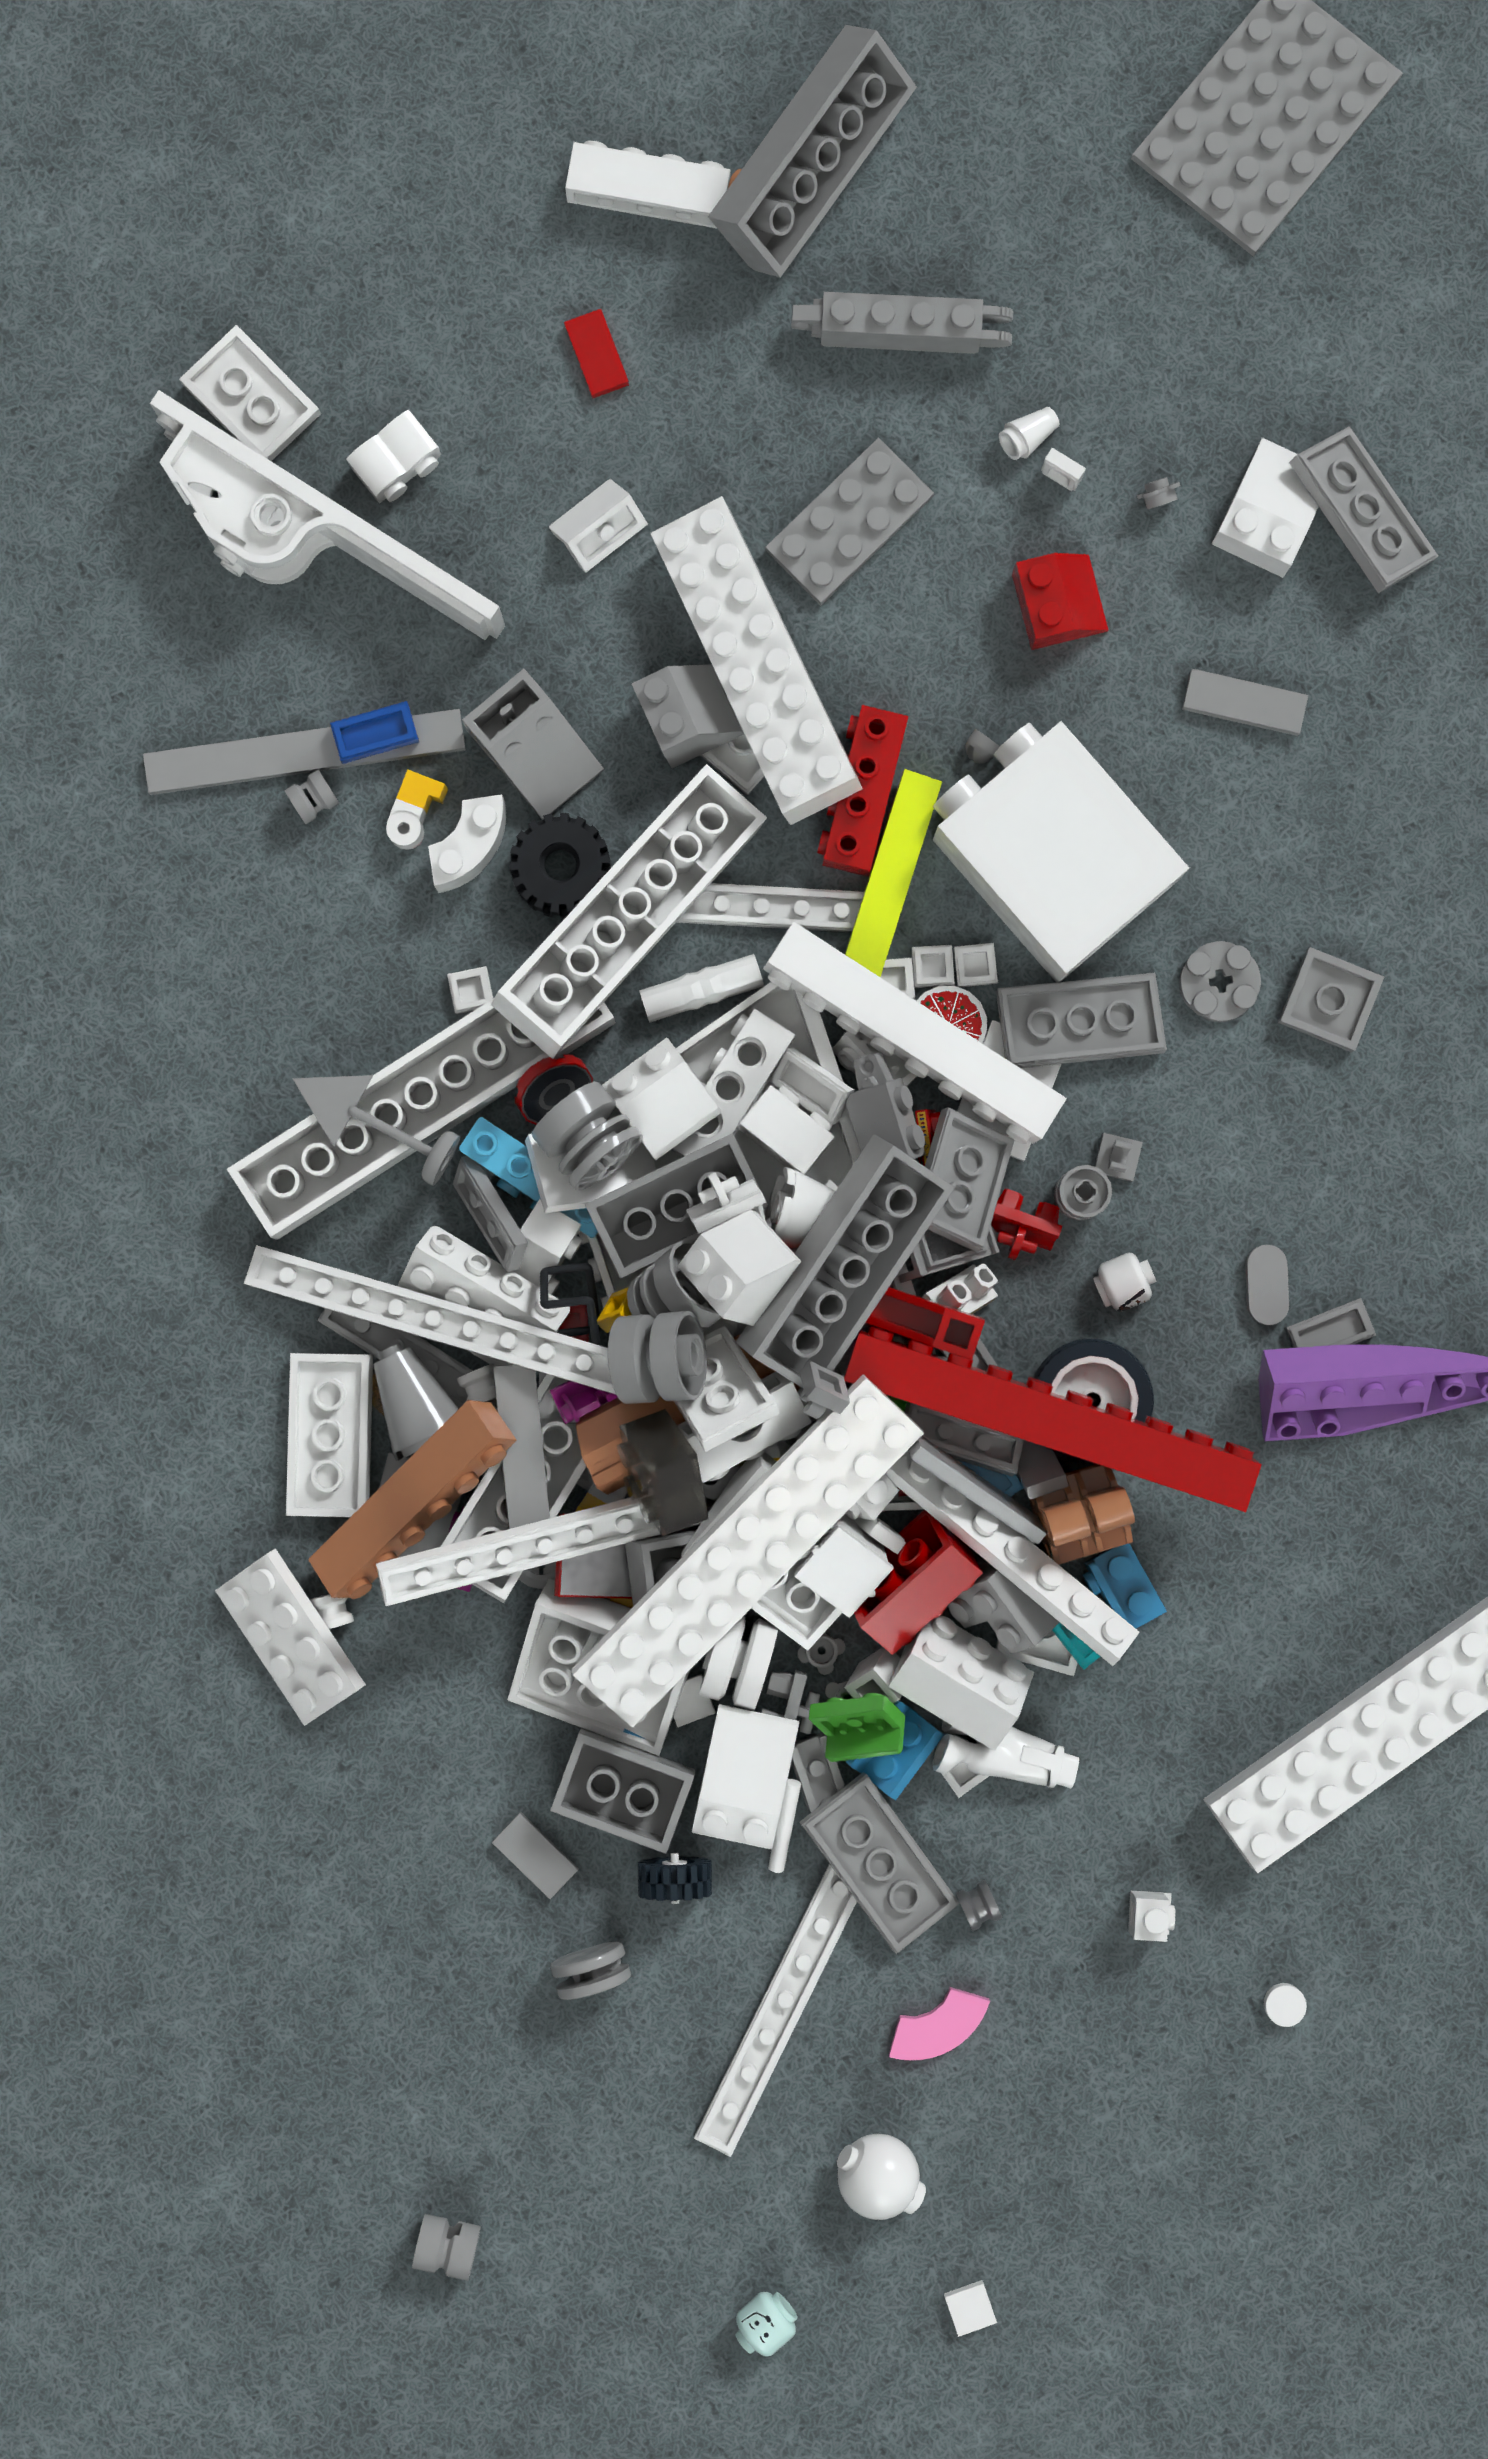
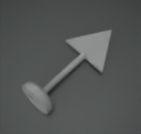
M373 1075L292 1078L333 1147H335L348 1121L353 1116L426 1155L427 1159L422 1169V1179L434 1186L446 1170L459 1144L460 1135L447 1131L438 1138L432 1148L359 1109L357 1105Z

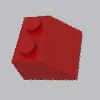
M1051 553L1015 563L1012 578L1031 650L1109 631L1089 554Z

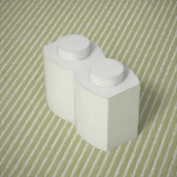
M407 410L388 423L377 435L360 445L346 460L351 469L380 504L385 499L392 502L403 495L407 490L405 483L417 474L420 477H425L431 473L439 463L437 459L441 456V452L413 414Z

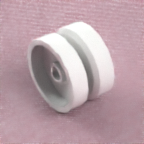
M743 1616L706 1653L702 1667L705 1669L699 1695L719 1701L726 1693L730 1677L735 1678L736 1682L732 1694L734 1705L754 1711L765 1681L778 1628L769 1621L759 1618L753 1623L748 1641L741 1640L746 1623Z

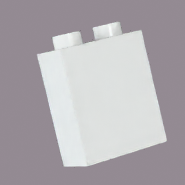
M1062 721L1043 737L1031 723H1028L1014 733L994 753L996 759L1005 769L981 789L974 779L967 775L936 801L933 808L944 821L938 825L933 841L1054 981L1061 982L1177 883L1189 867Z

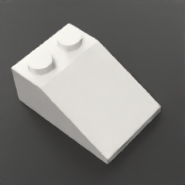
M1262 438L1212 545L1283 578L1291 567L1319 506L1289 464L1297 454Z
M719 1704L698 1796L692 1833L772 1850L799 1721Z

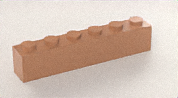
M467 1400L308 1559L332 1598L357 1599L367 1594L372 1588L371 1583L378 1577L376 1563L398 1558L408 1547L421 1541L425 1536L424 1531L434 1521L446 1516L451 1511L452 1504L462 1494L471 1491L477 1486L479 1477L489 1467L497 1465L506 1457V1451L517 1440L491 1402Z

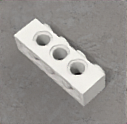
M756 1009L752 1011L749 1017L742 1014L730 1033L736 1037L728 1051L722 1047L720 1048L709 1066L714 1073L706 1085L701 1082L722 1111L716 1116L719 1122L717 1129L710 1134H702L697 1130L671 1150L684 1157L732 1133L735 1134L740 1122L747 1115L776 1070L787 1048H790L795 1040L796 1034ZM755 1046L758 1048L762 1055L761 1060L753 1066L741 1063L738 1053L743 1047ZM731 1079L737 1082L740 1087L738 1096L732 1100L722 1099L716 1091L721 1081Z

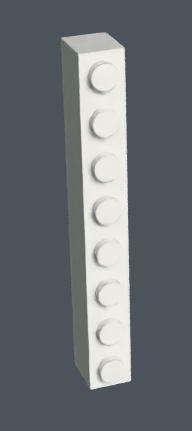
M795 922L788 928L763 970L769 973L768 979L784 990H789L790 987L803 995L802 1001L818 1012H823L825 1009L838 1018L836 1023L852 1034H857L859 1031L872 1039L870 1045L886 1056H891L893 1053L906 1061L904 1067L908 1071L921 1078H925L927 1075L940 1083L938 1089L948 1097L959 1100L961 1097L974 1105L972 1111L986 1121L993 1122L995 1119L1008 1127L1006 1133L1018 1142L1027 1144L1029 1141L1034 1144L1041 1140L1067 1099Z

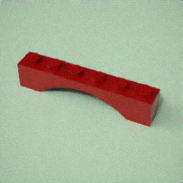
M889 1287L865 1323L972 1360L985 1319Z

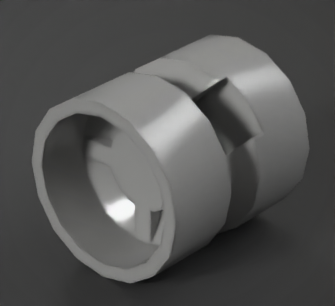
M1090 1165L1077 1166L1063 1174L1057 1181L1054 1190L1055 1204L1059 1207V1211L1066 1217L1078 1221L1090 1219L1103 1212L1110 1203L1112 1196L1111 1182L1107 1175L1099 1168Z
M425 2213L416 2245L412 2269L435 2273L439 2268H442L448 2277L469 2281L481 2226L459 2221L455 2226H450L447 2218Z

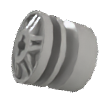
M596 1081L582 1086L561 1100L546 1113L532 1131L533 1139L548 1157L554 1158L568 1152L559 1164V1171L563 1175L571 1174L569 1183L578 1191L592 1186L615 1172L637 1149L643 1138V1135L637 1128H628L630 1119L626 1115L621 1114L607 1120L614 1111L616 1102L600 1082Z
M681 1240L658 1258L654 1264L645 1269L642 1274L631 1281L627 1291V1299L632 1315L649 1314L655 1319L660 1313L691 1311L697 1317L703 1332L722 1318L678 1268L679 1263L696 1240Z

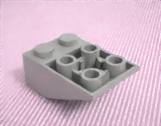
M524 668L462 719L466 731L542 820H544L543 815L556 811L604 770L555 704Z

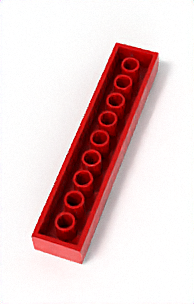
M871 1326L869 1332L861 1331L858 1334L844 1377L846 1382L854 1384L864 1374L886 1395L1243 1512L1247 1511L1262 1465L1253 1458L1254 1452L1250 1451L1249 1448L1227 1441L1225 1447L1221 1448L1212 1445L1214 1439L1210 1438L1209 1435L1187 1428L1185 1435L1172 1432L1173 1425H1170L1171 1423L1151 1416H1147L1144 1423L1132 1419L1133 1412L1131 1410L1111 1403H1107L1104 1410L1092 1406L1093 1399L1075 1391L1068 1390L1066 1397L1052 1393V1384L1028 1377L1026 1384L1012 1380L1013 1373L1010 1370L989 1364L987 1371L973 1367V1359L970 1360L949 1353L948 1358L933 1354L934 1347L910 1339L909 1344L905 1345L893 1341L895 1333L875 1326Z

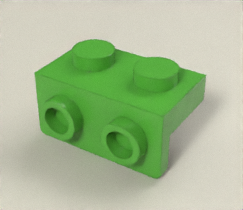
M867 1693L861 1698H830L826 1702L810 1704L809 1720L827 1736L825 1757L830 1762L895 1755L902 1752L905 1715L885 1695Z

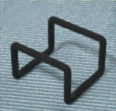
M577 1263L543 1268L540 1271V1305L542 1308L552 1309L585 1304L587 1306L589 1326L560 1329L557 1333L565 1336L591 1334L592 1343L601 1346L599 1337L601 1327L597 1323L600 1312L593 1267L589 1263ZM585 1271L589 1296L548 1301V1275Z

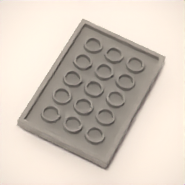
M1260 0L1136 149L1131 159L1254 257L1400 80L1403 73L1312 0Z

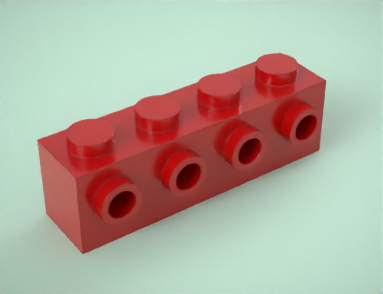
M866 705L861 706L859 716L851 715L846 738L853 740L850 754H847L863 789L828 806L827 815L833 816L834 819L831 831L823 830L817 854L824 855L822 866L869 877L909 716Z

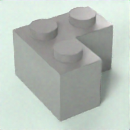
M988 1562L980 1564L979 1567L983 1574L977 1578L970 1589L963 1591L948 1605L950 1613L961 1623L963 1628L988 1621L995 1631L997 1639L1008 1649L1010 1654L1035 1647L1059 1621Z

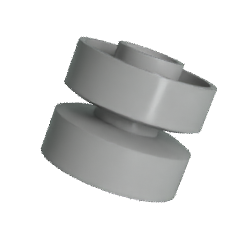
M691 1311L660 1313L655 1319L649 1314L620 1316L614 1321L608 1340V1367L612 1386L621 1402L624 1404L656 1402L660 1396L665 1401L694 1400L701 1395L706 1380L707 1353L703 1331L694 1313Z

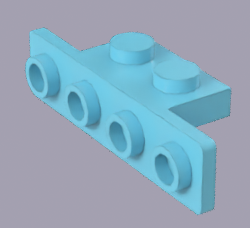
M483 1117L478 1118L460 1145L459 1150L499 1177L500 1180L496 1185L515 1198L521 1192L534 1200L530 1206L531 1209H534L541 1198L527 1147ZM587 1208L560 1211L580 1223V1231L590 1238H594L597 1235L598 1231Z

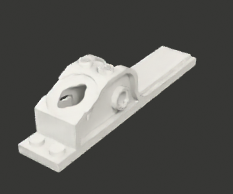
M158 390L150 402L158 416L156 422L166 429L164 435L172 441L161 458L160 464L186 505L191 504L196 511L193 514L214 546L213 553L222 559L220 564L234 575L241 577L243 572L263 583L284 584L302 575L321 551L337 546L484 640L489 635L497 639L504 629L505 623L500 607L160 390ZM214 490L218 492L219 498L211 497Z

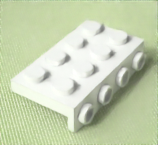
M437 1226L430 1227L416 1245L398 1284V1287L555 1333L558 1332L570 1312V1307L542 1308L540 1305V1287L513 1271L506 1272L500 1263ZM548 1293V1301L558 1300V1298ZM471 1352L489 1364L494 1363L495 1367L515 1365Z

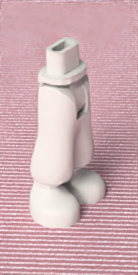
M942 1721V1730L950 1734L944 1735L936 1748L933 1759V1770L945 1774L953 1770L959 1763H965L968 1770L975 1774L1002 1777L1054 1788L1056 1784L1072 1788L1075 1783L1079 1757L1064 1753L1063 1746L1058 1745L1055 1747L1054 1744L1012 1726L994 1751L977 1740V1743L974 1744L955 1736L967 1734L946 1721Z

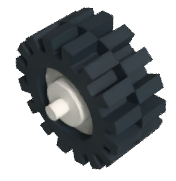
M670 1853V1857H654L638 1862V1896L640 1898H646L647 1900L656 1899V1901L670 1900L671 1904H679V1900L682 1899L688 1901L692 1900V1898L703 1899V1897L712 1895L711 1860H708V1858L694 1856L689 1858L679 1857V1853Z

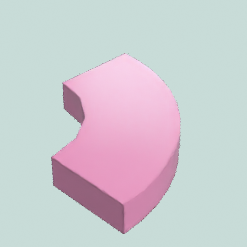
M950 1987L944 2000L931 2012L918 2016L900 2015L888 2054L889 2057L910 2061L924 2060L951 2051L963 2043L976 2030L990 2003L989 1998Z

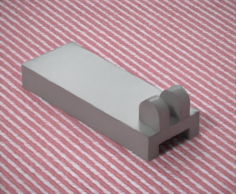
M823 1732L807 1735L804 1740L797 1739L791 1760L796 1778L801 1782L800 1790L809 1814L845 1787L837 1762H830L825 1757L827 1736Z

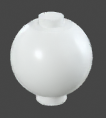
M870 2134L857 2139L851 2145L845 2146L839 2154L837 2160L839 2189L848 2206L859 2215L869 2219L884 2220L893 2218L903 2211L912 2214L922 2204L926 2187L919 2181L918 2163L912 2151L899 2139L886 2134Z

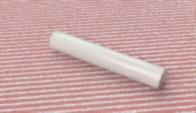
M787 1779L780 1818L771 1850L768 1869L775 1873H782L785 1868L801 1788V1782L795 1779Z

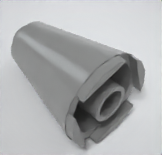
M400 1343L377 1353L380 1361L373 1364L392 1453L396 1461L414 1454L459 1409L413 1349L408 1347L403 1350Z

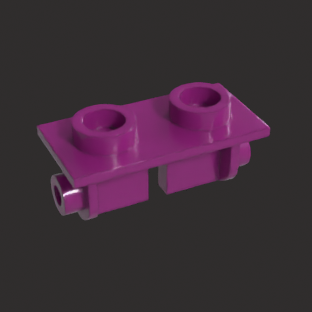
M569 1380L549 1390L564 1424L573 1420L578 1422L581 1416L618 1398L616 1394Z

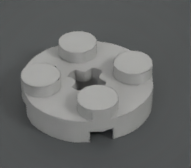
M1216 941L1199 947L1187 958L1180 972L1179 987L1185 1004L1197 1015L1212 1022H1227L1240 1017L1255 1004L1261 987V976L1256 961L1245 947L1231 942ZM1215 971H1222L1224 977H1230L1231 984L1225 986L1224 993H1219L1216 986L1210 987L1209 980L1215 977Z

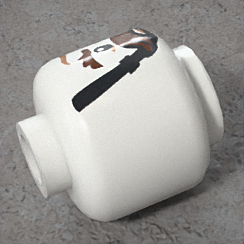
M1130 1252L1102 1263L1098 1268L1099 1276L1093 1278L1105 1307L1112 1305L1119 1312L1150 1300L1152 1296L1150 1284L1157 1282L1148 1260L1139 1262L1136 1255Z

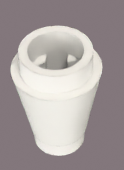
M1045 407L1042 410L1005 424L1004 430L999 433L1000 444L1011 459L1028 458L1059 427V419L1050 407Z

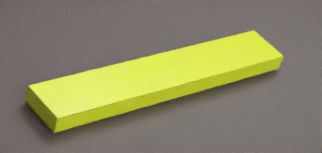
M904 769L845 951L846 956L881 977L930 823L934 810L933 805L937 801L942 781Z

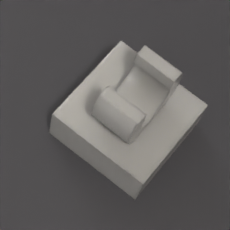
M1102 1133L1094 1167L1099 1168L1107 1176L1133 1182L1143 1142Z
M809 1361L800 1372L804 1387L800 1394V1399L808 1403L804 1407L803 1413L816 1419L824 1414L826 1408L841 1414L850 1403L844 1376Z

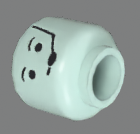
M760 2292L738 2311L736 2322L739 2331L735 2336L740 2345L749 2354L756 2351L763 2356H771L794 2337L796 2332L794 2322L797 2320L796 2312L780 2293L776 2292L772 2295L769 2292Z

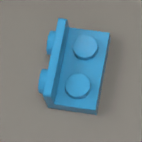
M1130 1544L1106 1550L1084 1563L1088 1572L1082 1576L1090 1591L1095 1595L1101 1593L1106 1604L1135 1629L1167 1612Z
M900 1700L895 1702L894 1705L905 1715L902 1752L895 1755L846 1760L850 1767L860 1773H866L873 1784L894 1800L899 1797L944 1736L941 1731Z

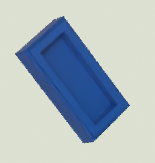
M407 701L330 723L342 764L419 742Z

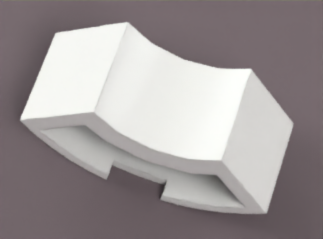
M502 794L462 800L461 818L455 830L443 841L428 846L433 882L438 893L458 888L474 879L482 872L496 851H498L506 825V804Z
M539 1199L520 1229L528 1244L520 1269L513 1272L540 1287V1271L543 1268L560 1266L565 1258L571 1260L583 1241V1239L577 1236L581 1224L560 1211L544 1213L542 1202ZM556 1274L548 1275V1293L551 1295L554 1294L560 1284V1281L554 1278Z

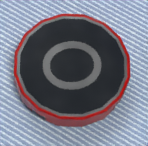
M562 1054L564 1058H543L529 1067L518 1081L516 1087L519 1091L517 1097L515 1096V1104L526 1121L537 1125L546 1113L561 1100L582 1086L593 1082L592 1075L581 1059L573 1055Z

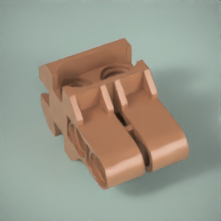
M1094 1464L1065 1473L1068 1482L1067 1488L1029 1500L1033 1513L1039 1517L1047 1533L1041 1540L1044 1551L1058 1565L1133 1542L1130 1524L1135 1523L1133 1509L1125 1488L1117 1484L1111 1468Z

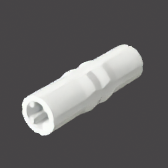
M751 954L717 966L705 967L698 972L686 973L679 978L639 991L648 1020L653 1022L688 1010H697L707 1004L718 1003L728 997L763 987L764 983L755 955Z

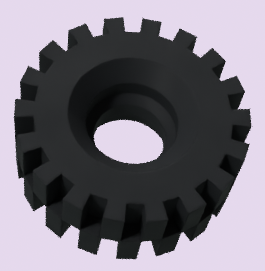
M551 813L543 815L544 820L536 822L534 819L528 823L529 828L525 832L520 831L516 837L518 840L516 845H512L509 868L518 894L522 900L528 903L530 908L543 912L545 916L552 917L557 915L561 918H566L611 869V860L604 838H601L599 831L593 825L589 826L586 824V820L579 816L576 819L570 818L569 813H560V817H552ZM558 850L569 852L576 860L574 874L562 881L552 879L545 871L547 857Z

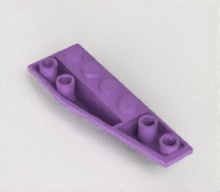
M1328 1345L1263 1350L1258 1381L1264 1441L1345 1436L1488 1401V1357L1426 1347L1397 1345Z

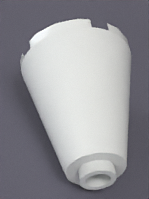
M784 1167V1176L778 1175L775 1181L765 1217L770 1218L771 1228L790 1249H798L836 1191L795 1169Z

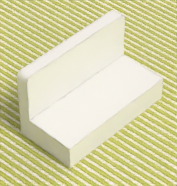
M609 479L553 522L549 528L565 544L576 563L586 573L648 525L631 495L613 480Z

